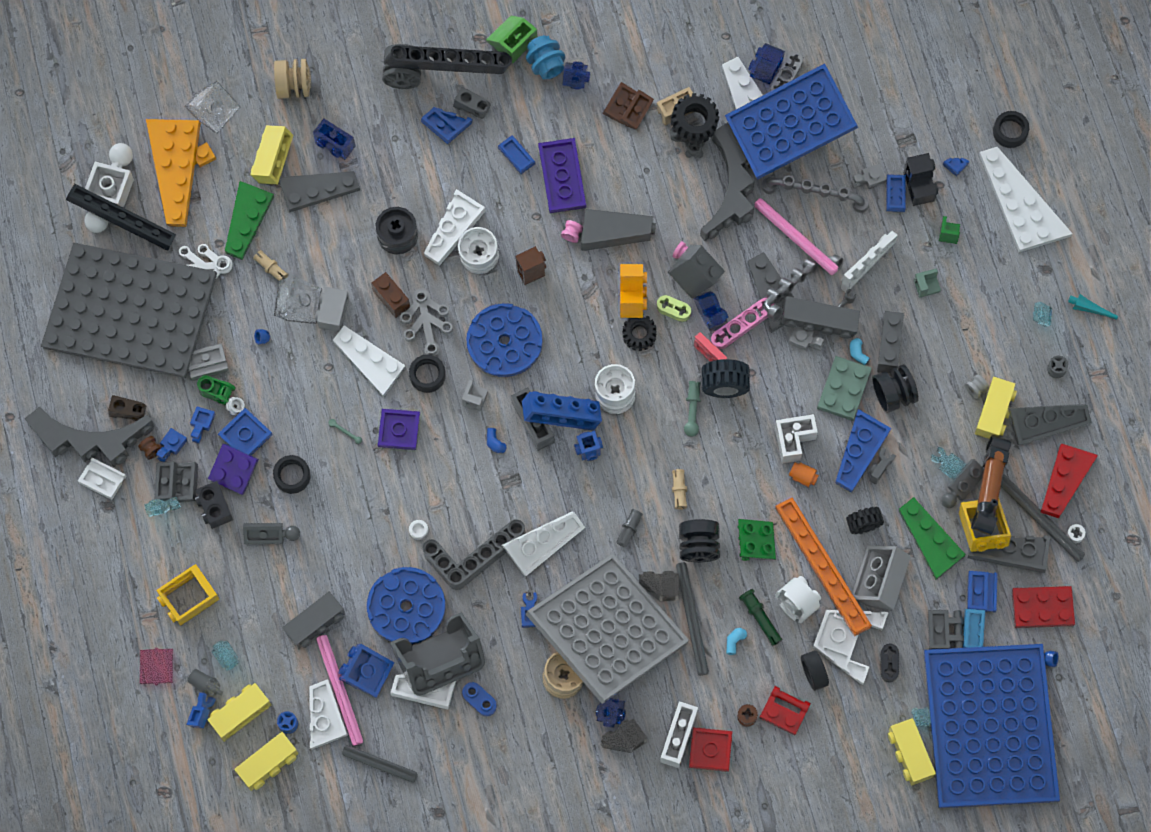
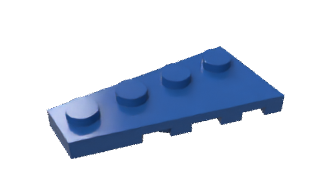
M858 409L835 483L851 493L853 492L890 433L891 428Z

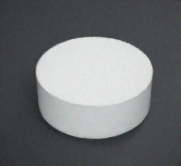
M415 520L410 524L409 533L413 539L423 540L427 537L429 530L424 521Z

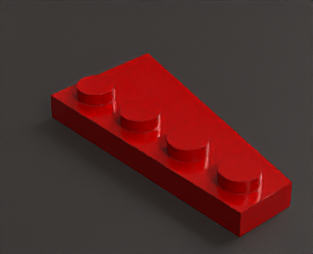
M1060 444L1040 513L1060 518L1082 480L1097 459V454Z

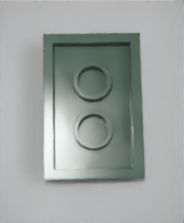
M835 356L817 409L854 421L872 368Z

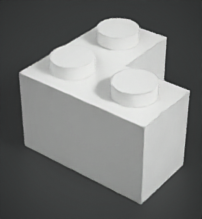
M814 414L776 420L775 432L782 464L801 461L802 450L800 442L816 440L818 431Z

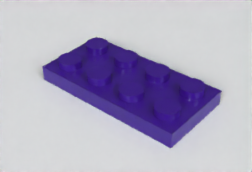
M575 138L538 143L549 213L586 208Z

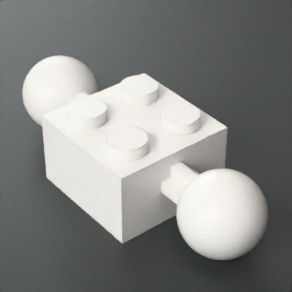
M118 143L112 146L109 151L111 165L99 162L94 163L85 189L124 208L134 179L131 171L122 169V167L127 166L132 161L133 152L127 144ZM88 212L84 219L86 228L93 233L104 231L109 222L91 212Z

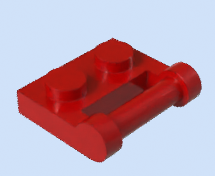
M774 686L759 718L795 736L811 703L808 701L803 702L781 691L779 687ZM776 697L800 708V713L798 714L775 703Z

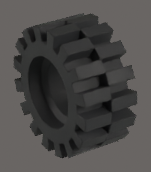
M644 314L643 318H628V321L624 322L622 330L624 343H627L629 348L632 347V350L639 348V351H642V348L647 350L649 345L652 346L657 335L656 324L654 325L653 319L650 320L649 316L645 318ZM638 326L644 327L647 334L644 338H635L632 334L633 329Z
M879 507L860 509L858 512H853L846 517L850 533L854 535L858 533L863 534V532L867 533L870 530L873 531L884 523Z

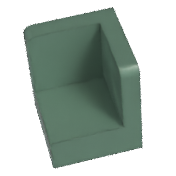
M937 268L915 274L914 284L919 298L941 291L937 280Z

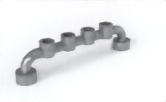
M791 175L785 176L784 179L768 177L762 182V190L766 194L774 193L777 185H780L786 190L795 188L805 194L810 192L819 193L824 198L833 196L838 197L840 201L853 200V208L858 213L865 212L869 204L867 198L851 193L847 187H841L839 190L832 189L829 183L817 186L813 185L810 179L798 182Z
M837 254L833 256L826 255L838 266V270L842 267L844 262L842 257ZM807 258L803 263L802 270L798 268L793 269L790 280L786 278L780 280L778 290L774 288L768 290L766 294L767 299L764 301V309L769 319L773 321L780 319L783 309L776 304H772L774 302L778 303L786 292L790 293L798 282H804L810 272L814 273L817 271L819 264L815 260Z

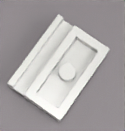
M91 458V462L83 471L78 482L113 500L126 475Z

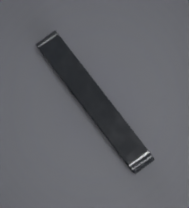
M405 45L393 46L385 58L387 65L392 68L503 74L512 63L511 56L506 52Z

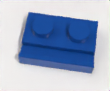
M968 572L967 609L996 613V572Z

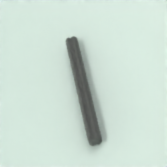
M1003 474L1001 487L1077 562L1083 559L1085 553L1046 514L1040 513L1041 510Z
M681 562L676 564L697 672L699 676L707 675L709 670L687 564Z

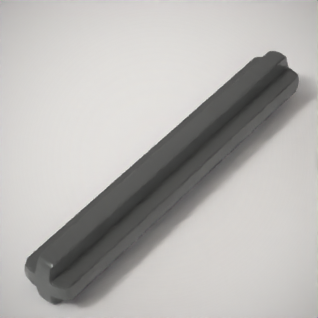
M345 745L342 755L412 783L417 778L418 774L413 770L349 745Z

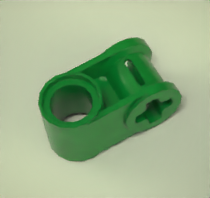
M206 375L200 377L197 382L201 396L222 405H226L229 402L232 391L236 389L231 383ZM205 384L211 385L207 390L202 389V386Z

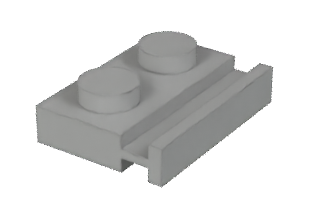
M222 344L195 350L189 365L192 381L205 375L212 376L229 371Z

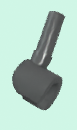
M851 289L845 292L842 302L838 305L839 307H844L847 303L851 304L854 302L856 294L853 297L848 296Z

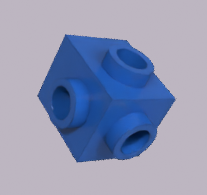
M595 431L584 432L576 436L577 444H574L576 454L581 455L582 461L586 459L587 461H592L601 455L603 444L601 438H597Z

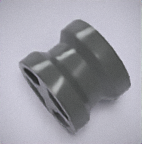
M1059 355L1051 358L1047 367L1048 374L1053 378L1063 377L1069 365L1067 359Z

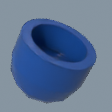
M257 329L255 331V342L258 345L265 344L270 340L267 330Z
M1046 651L1044 653L1045 665L1056 667L1059 659L1058 652Z

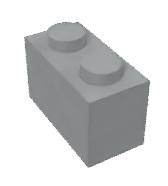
M325 287V291L321 293L319 304H321L320 310H317L315 315V321H317L319 328L336 332L341 330L349 302L348 291Z

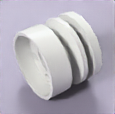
M474 227L461 235L458 242V250L461 263L465 269L476 274H483L492 270L499 259L497 240L493 233L486 228ZM477 251H480L482 255L478 256Z
M611 364L598 372L595 378L596 400L599 401L600 407L610 414H620L632 407L635 401V379L627 367Z

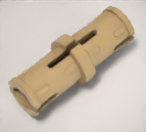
M262 250L258 251L259 256L255 254L253 259L265 268L266 273L272 274L280 283H283V277L287 279L289 274L280 268L275 260H271L263 253Z
M676 469V471H672V492H674L675 509L682 510L683 507L684 509L687 508V486H685L684 470Z

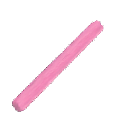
M759 198L754 203V207L830 275H834L838 271V266L763 199Z
M321 635L316 638L351 743L353 746H358L363 743V739L344 683L339 680L341 675L338 674L339 669L327 635Z

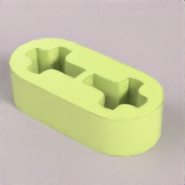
M667 295L661 296L657 300V310L661 314L681 322L687 321L690 318L691 307L687 303ZM668 302V306L662 308V304ZM682 309H685L686 314L684 313L682 316L679 315L680 311H682Z

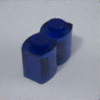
M767 43L763 47H759L755 55L757 57L756 60L752 59L748 68L751 71L750 77L770 85L784 59L785 51Z

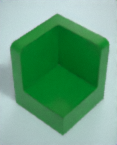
M943 216L938 241L957 244L960 236V224L946 222L947 216Z

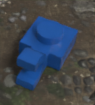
M196 407L190 425L194 427L191 433L192 442L200 444L203 430H210L216 415L215 411Z
M170 428L160 442L162 448L156 453L157 459L161 462H166L171 453L177 455L187 442V437Z
M199 693L197 706H193L186 725L204 729L210 712L207 708L214 705L216 698L208 697L206 702L207 694Z

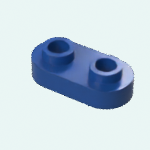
M470 682L463 687V698L479 714L488 717L495 713L497 709L495 699L479 684ZM470 689L476 690L474 695H470L468 692ZM485 702L490 703V707L484 708L483 704Z

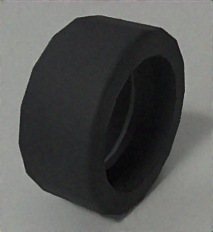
M1006 111L997 117L993 127V136L1001 146L1016 148L1026 141L1030 130L1029 122L1019 112ZM1006 121L1016 122L1021 126L1022 133L1017 138L1006 137L1000 131L1001 124Z
M430 354L417 357L409 368L410 381L418 391L424 393H432L438 390L446 379L445 367L442 361ZM424 364L436 366L439 373L438 378L432 383L420 382L416 377V371L420 366Z
M288 455L279 459L275 464L273 478L277 487L283 492L289 494L299 493L309 484L311 478L310 469L306 461L301 457ZM290 464H296L303 470L301 481L293 485L285 484L280 476L281 470Z
M814 650L801 655L802 667L811 688L816 691L828 686V675L818 652Z

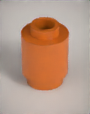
M795 462L789 473L792 480L807 487H810L811 484L815 485L819 477L816 474V469L801 462Z

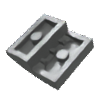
M174 461L156 463L154 500L166 502L196 501L195 496L197 492L195 489H197L198 464L196 462L177 464Z

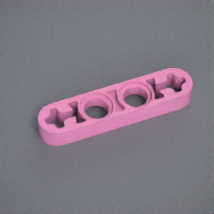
M767 298L760 299L715 331L711 336L712 344L718 349H724L767 319V312L765 309L762 310V305ZM748 314L756 316V320L752 323L747 322L745 318ZM732 325H739L741 327L740 331L735 334L730 331ZM727 330L728 335L731 337L730 339H728V336L724 337L726 335L724 331ZM718 336L720 338H723L722 344L720 342H717L716 338Z

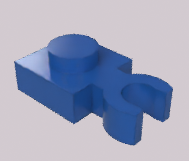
M536 592L533 593L534 598L532 600H527L526 593H523L522 598L526 607H521L522 628L536 627L526 616L527 611L537 603Z

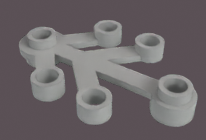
M417 289L412 295V305L407 312L401 314L400 319L403 324L407 325L412 322V316L419 308L421 314L413 326L404 332V338L407 342L414 341L415 335L423 325L427 342L424 348L425 355L430 354L438 357L440 349L434 343L431 324L441 329L442 333L446 335L452 333L453 327L450 322H443L428 313L427 306L437 311L440 317L448 316L449 308L445 304L440 305L433 301L426 289ZM424 295L425 297L424 299H418V296ZM441 309L447 310L445 313L440 312ZM404 316L410 317L408 320H403ZM445 326H449V327H450L449 330H444L443 328H444ZM408 333L413 334L411 338L406 337ZM430 347H434V348H435V350L432 351V352L429 351L428 349H429Z

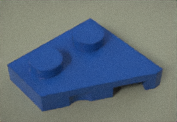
M433 107L421 118V122L446 144H449L472 124V119L469 117L467 119L457 117L456 113L445 112L442 109Z

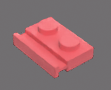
M701 332L695 336L694 347L710 362L727 359Z

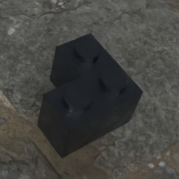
M929 153L908 157L906 160L903 174L906 175V184L913 206L934 202L938 194V186L932 180L935 162L934 159H930Z

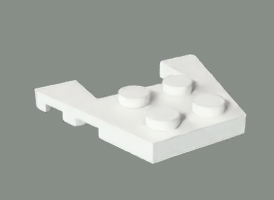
M826 610L813 648L863 685L869 666L850 660L858 635L854 637L838 610ZM864 611L872 627L882 631L888 612Z

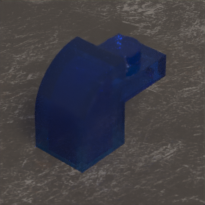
M712 291L693 298L701 318L709 329L726 321L725 319L729 318L726 310L720 307L716 294Z

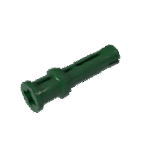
M750 589L742 594L739 600L743 601L748 609V614L754 616L771 645L775 646L783 639L764 612V605L758 601L754 594V589Z

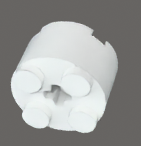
M802 576L793 578L775 594L776 599L780 598L782 602L779 604L782 610L792 620L799 619L798 623L805 621L820 608L819 600H821V596L817 591H812Z

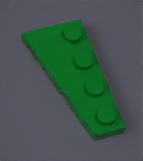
M242 181L239 182L225 247L226 254L243 260L274 198L273 193Z

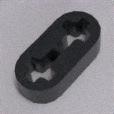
M891 643L884 645L880 653V673L882 679L886 682L895 681L899 675V650L896 645ZM888 649L895 653L892 655L891 661H888V654L884 653ZM888 665H891L892 672H895L892 677H888V674L885 673L888 670Z

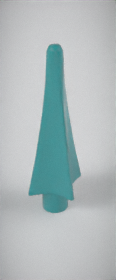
M1079 294L1078 298L1070 295L1068 303L1074 304V310L1118 319L1116 314L1098 306L1081 294Z

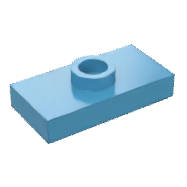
M965 609L963 648L983 647L985 610Z

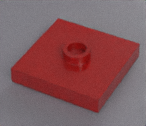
M693 727L689 768L729 772L733 731Z

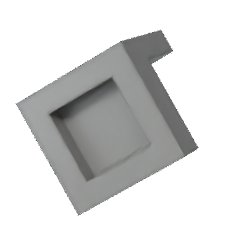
M469 379L462 397V405L481 411L488 390L474 385L473 380Z

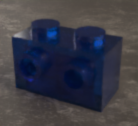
M324 118L313 131L316 145L322 149H328L336 158L340 157L346 160L356 147L353 136Z

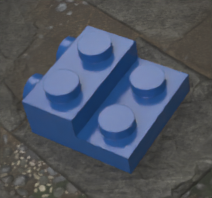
M357 644L356 647L352 646L347 655L350 657L348 663H344L338 672L341 675L339 680L376 698L395 662L363 644Z

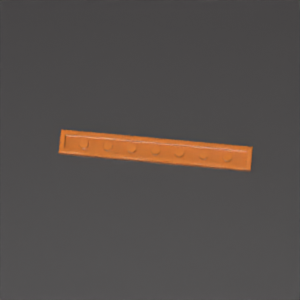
M793 497L776 505V511L854 637L872 627L871 623Z

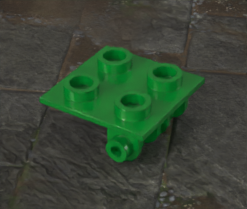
M738 519V540H740L741 552L739 556L742 557V560L747 561L750 560L749 558L775 560L773 522Z

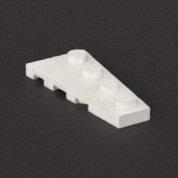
M893 231L888 235L884 234L880 238L879 243L875 247L870 248L867 254L844 274L841 279V289L844 292L851 289L896 243L898 235Z
M570 512L502 546L521 573L527 576L581 532L585 526L574 512Z

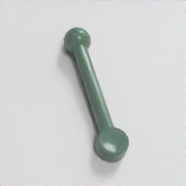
M335 419L329 420L330 427H336L354 439L356 444L362 443L361 437H356L338 425Z

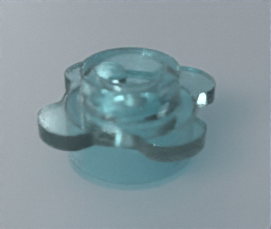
M929 707L912 709L911 714L913 715L916 727L925 725L928 727L931 725Z

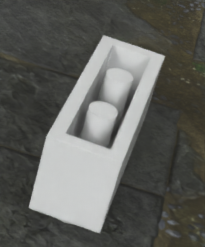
M679 701L660 758L661 763L680 768L697 716L698 707Z

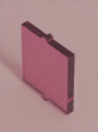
M155 647L154 649L140 650V684H155L157 686L162 683H173V649H158Z

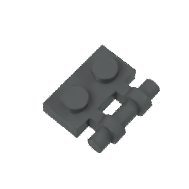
M928 610L929 650L950 649V642L955 643V648H963L964 635H962V625H964V618H962L960 610L953 611L954 617L948 616V610ZM949 625L954 626V635H949Z

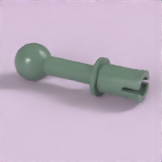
M689 381L688 398H686V401L690 403L688 423L684 426V432L690 437L696 436L699 432V426L696 423L697 402H701L699 398L701 382L698 381L697 383L696 381Z

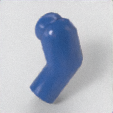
M488 428L487 446L495 453H504L507 446L496 438V428Z

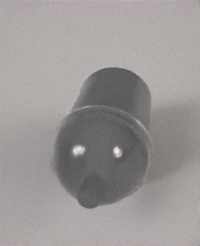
M194 669L189 675L188 683L207 694V696H214L217 693L223 694L220 690V684L215 677H211L197 669Z

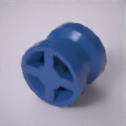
M285 711L278 716L277 724L283 733L292 734L297 730L298 720L292 712Z

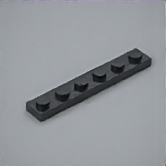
M75 183L67 195V201L167 251L176 237L175 233Z

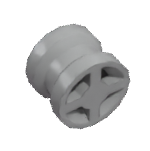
M978 374L974 376L972 381H968L965 384L969 394L976 399L981 396L982 392L989 390L986 380Z

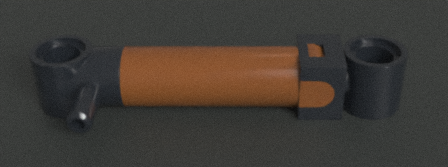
M991 435L986 446L980 494L976 513L971 523V529L987 535H991L996 526L997 517L995 515L1004 467L1008 463L1011 441L995 435Z

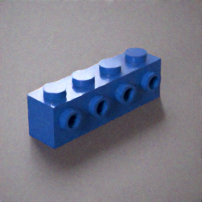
M537 391L529 392L522 400L524 421L592 431L602 422L599 401L579 399L572 396L544 394Z

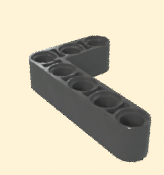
M518 519L510 521L458 564L433 539L424 542L422 546L423 554L426 560L452 589L460 590L506 553L503 546L497 545V541L504 539L509 542L526 534L525 525ZM519 527L522 531L515 534L512 532V529ZM435 547L437 550L435 553L430 554L427 552V549ZM485 551H489L492 553V555L489 558H483L481 556L482 553ZM442 561L449 563L446 568H441L439 564ZM470 563L477 565L474 570L466 568ZM458 575L461 577L459 582L451 581L454 576Z

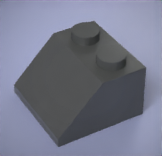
M690 245L670 268L668 274L691 298H694L713 286L725 271L702 245Z

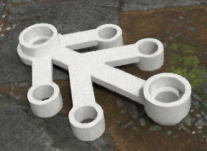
M206 244L199 245L198 252L200 256H207L213 262L205 263L192 253L187 246H182L179 249V254L182 258L189 259L194 263L188 266L216 271L217 277L220 274L230 272L233 267L232 260L229 257L217 256ZM206 248L207 250L206 252H201V249ZM184 250H188L187 254H182ZM223 263L227 264L224 268L220 267Z

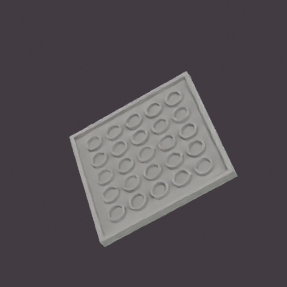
M611 554L563 586L526 613V616L602 704L689 642L687 637L614 554Z

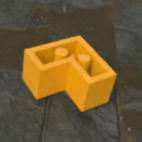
M620 264V318H643V310H647V299H643L647 298V287H643V283H647V272H643V264Z

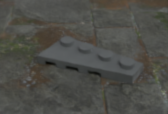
M1086 404L1008 408L1018 445L1092 423Z

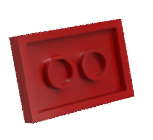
M1072 586L1012 589L1015 628L1075 625Z

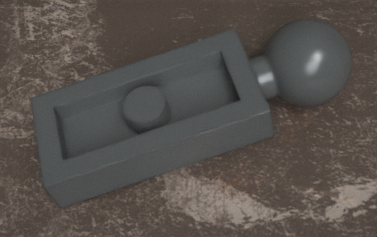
M971 459L947 486L951 493H946L942 496L941 502L944 507H954L957 503V498L964 500L983 478L984 468L975 459Z
M244 523V544H283V537H286L289 541L297 540L300 537V530L296 526H289L283 530V523Z

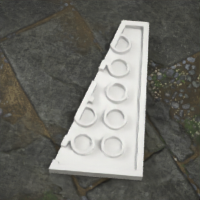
M998 147L979 153L1019 253L1072 236L1073 233Z

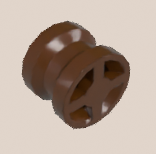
M149 436L140 442L138 448L140 451H144L147 460L156 457V453L162 446L156 443L154 436Z
M745 704L739 708L737 720L744 727L753 726L756 723L758 712L753 705Z

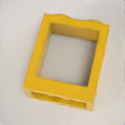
M999 499L995 517H997L996 525L1000 535L975 538L969 520L976 513L978 500L961 503L959 516L971 552H982L994 548L1002 549L1009 546L1011 533Z
M196 564L156 590L159 594L157 597L162 607H168L170 610L167 613L173 623L177 621L180 626L220 600ZM195 577L208 598L179 616L166 596Z

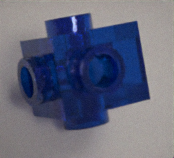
M579 61L573 63L566 62L562 85L570 86V88L576 90L584 88L586 82L589 83L591 72L587 71L588 65H584V63Z
M610 698L603 704L600 702L596 708L597 721L603 722V726L612 728L615 727V724H622L626 716V710L624 709L625 701Z

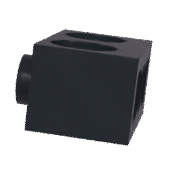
M218 481L195 489L198 495L195 496L198 507H203L205 512L201 514L205 524L209 523L213 529L233 521ZM206 495H214L211 500H205ZM213 512H221L218 517H212Z

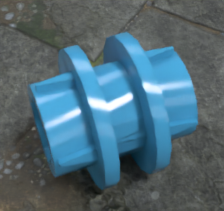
M543 35L533 39L527 45L526 61L532 64V72L535 75H541L544 80L552 79L563 72V62L566 56L562 50H559L560 44L558 41L551 40L549 35Z

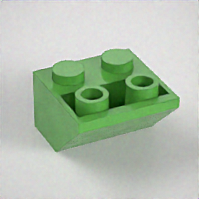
M511 15L486 41L497 51L508 53L512 58V63H514L527 50V45L538 37L537 28L526 19Z

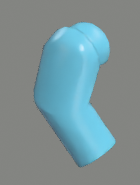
M855 338L849 345L850 355L861 364L866 365L870 358L862 353V340Z
M735 628L727 636L726 654H736V643L747 637L745 629Z

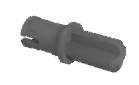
M632 509L626 523H623V529L617 539V544L627 547L633 533H636V527L643 516L640 511Z

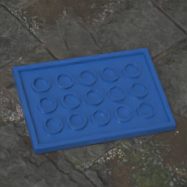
M825 63L725 115L757 180L858 128Z

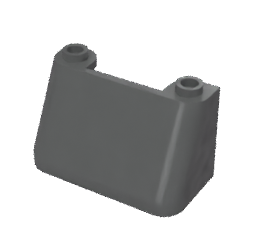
M462 612L451 616L447 620L446 632L412 646L406 638H399L390 642L391 649L414 694L419 696L427 694L473 674L484 667L485 657L480 638Z

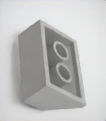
M868 545L852 592L856 601L877 609L894 610L911 556L897 546Z

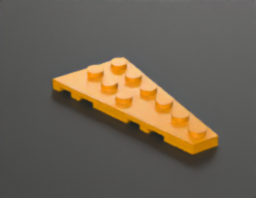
M146 119L166 224L173 227H186L201 123L199 120Z

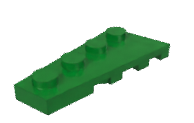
M914 497L899 508V513L909 532L913 535L917 547L920 548L935 580L965 557L966 554Z

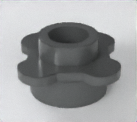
M686 141V157L697 156L701 158L703 156V142L698 145L697 142H694L692 145L690 141Z

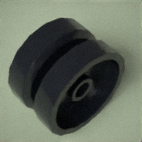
M399 206L390 207L382 211L375 223L377 239L381 248L395 255L410 251L416 245L418 239L417 224L413 214L406 208Z

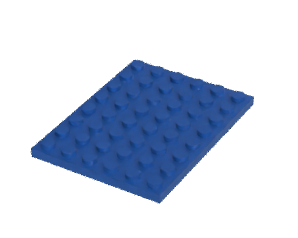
M1043 644L924 650L938 808L1059 802L1060 795Z

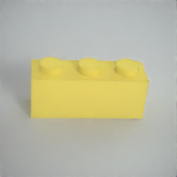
M266 125L250 174L258 183L276 185L279 183L293 138V134L285 126Z
M993 376L975 435L990 439L991 435L1003 436L1006 428L1003 422L1010 415L1008 410L1010 407L1008 406L1010 401L1014 402L1017 393L1014 390L1015 383Z
M256 683L244 687L239 696L230 698L223 708L216 709L209 715L210 718L207 720L224 742L272 706Z
M911 718L890 726L887 735L890 743L896 747L895 755L898 762L903 764L905 770L902 771L905 780L910 781L912 786L934 778L935 770L914 719Z
M281 732L234 770L250 791L258 790L265 784L264 781L270 776L273 778L279 774L281 767L285 764L290 765L293 763L299 753L284 733Z

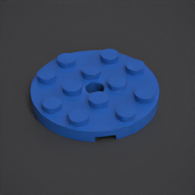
M502 303L489 306L474 317L467 331L466 341L469 355L478 368L493 376L511 377L525 372L536 362L542 350L543 339L538 321L528 310L513 306V304ZM507 336L510 341L506 345L500 343L499 339Z
M413 567L396 568L380 577L372 586L367 599V613L372 627L382 638L389 642L399 638L408 639L411 645L422 642L437 631L445 615V597L440 585L429 573ZM408 601L412 604V607L406 611L402 610L401 604Z

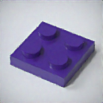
M382 409L378 447L416 450L420 412Z
M222 444L208 479L213 482L218 481V484L244 495L259 459L227 444Z

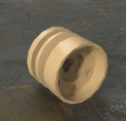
M294 59L293 68H289L287 60L274 61L277 99L290 98L291 90H295L296 97L300 98V89H303L304 97H309L311 72L307 59H301V67L298 65V60Z
M558 652L549 657L542 675L546 691L559 699L575 696L581 690L583 681ZM560 675H567V679H560Z

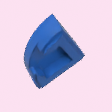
M949 158L943 162V166L956 177L969 164V161L964 158Z

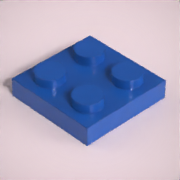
M246 408L218 433V436L227 445L249 455H253L273 435Z

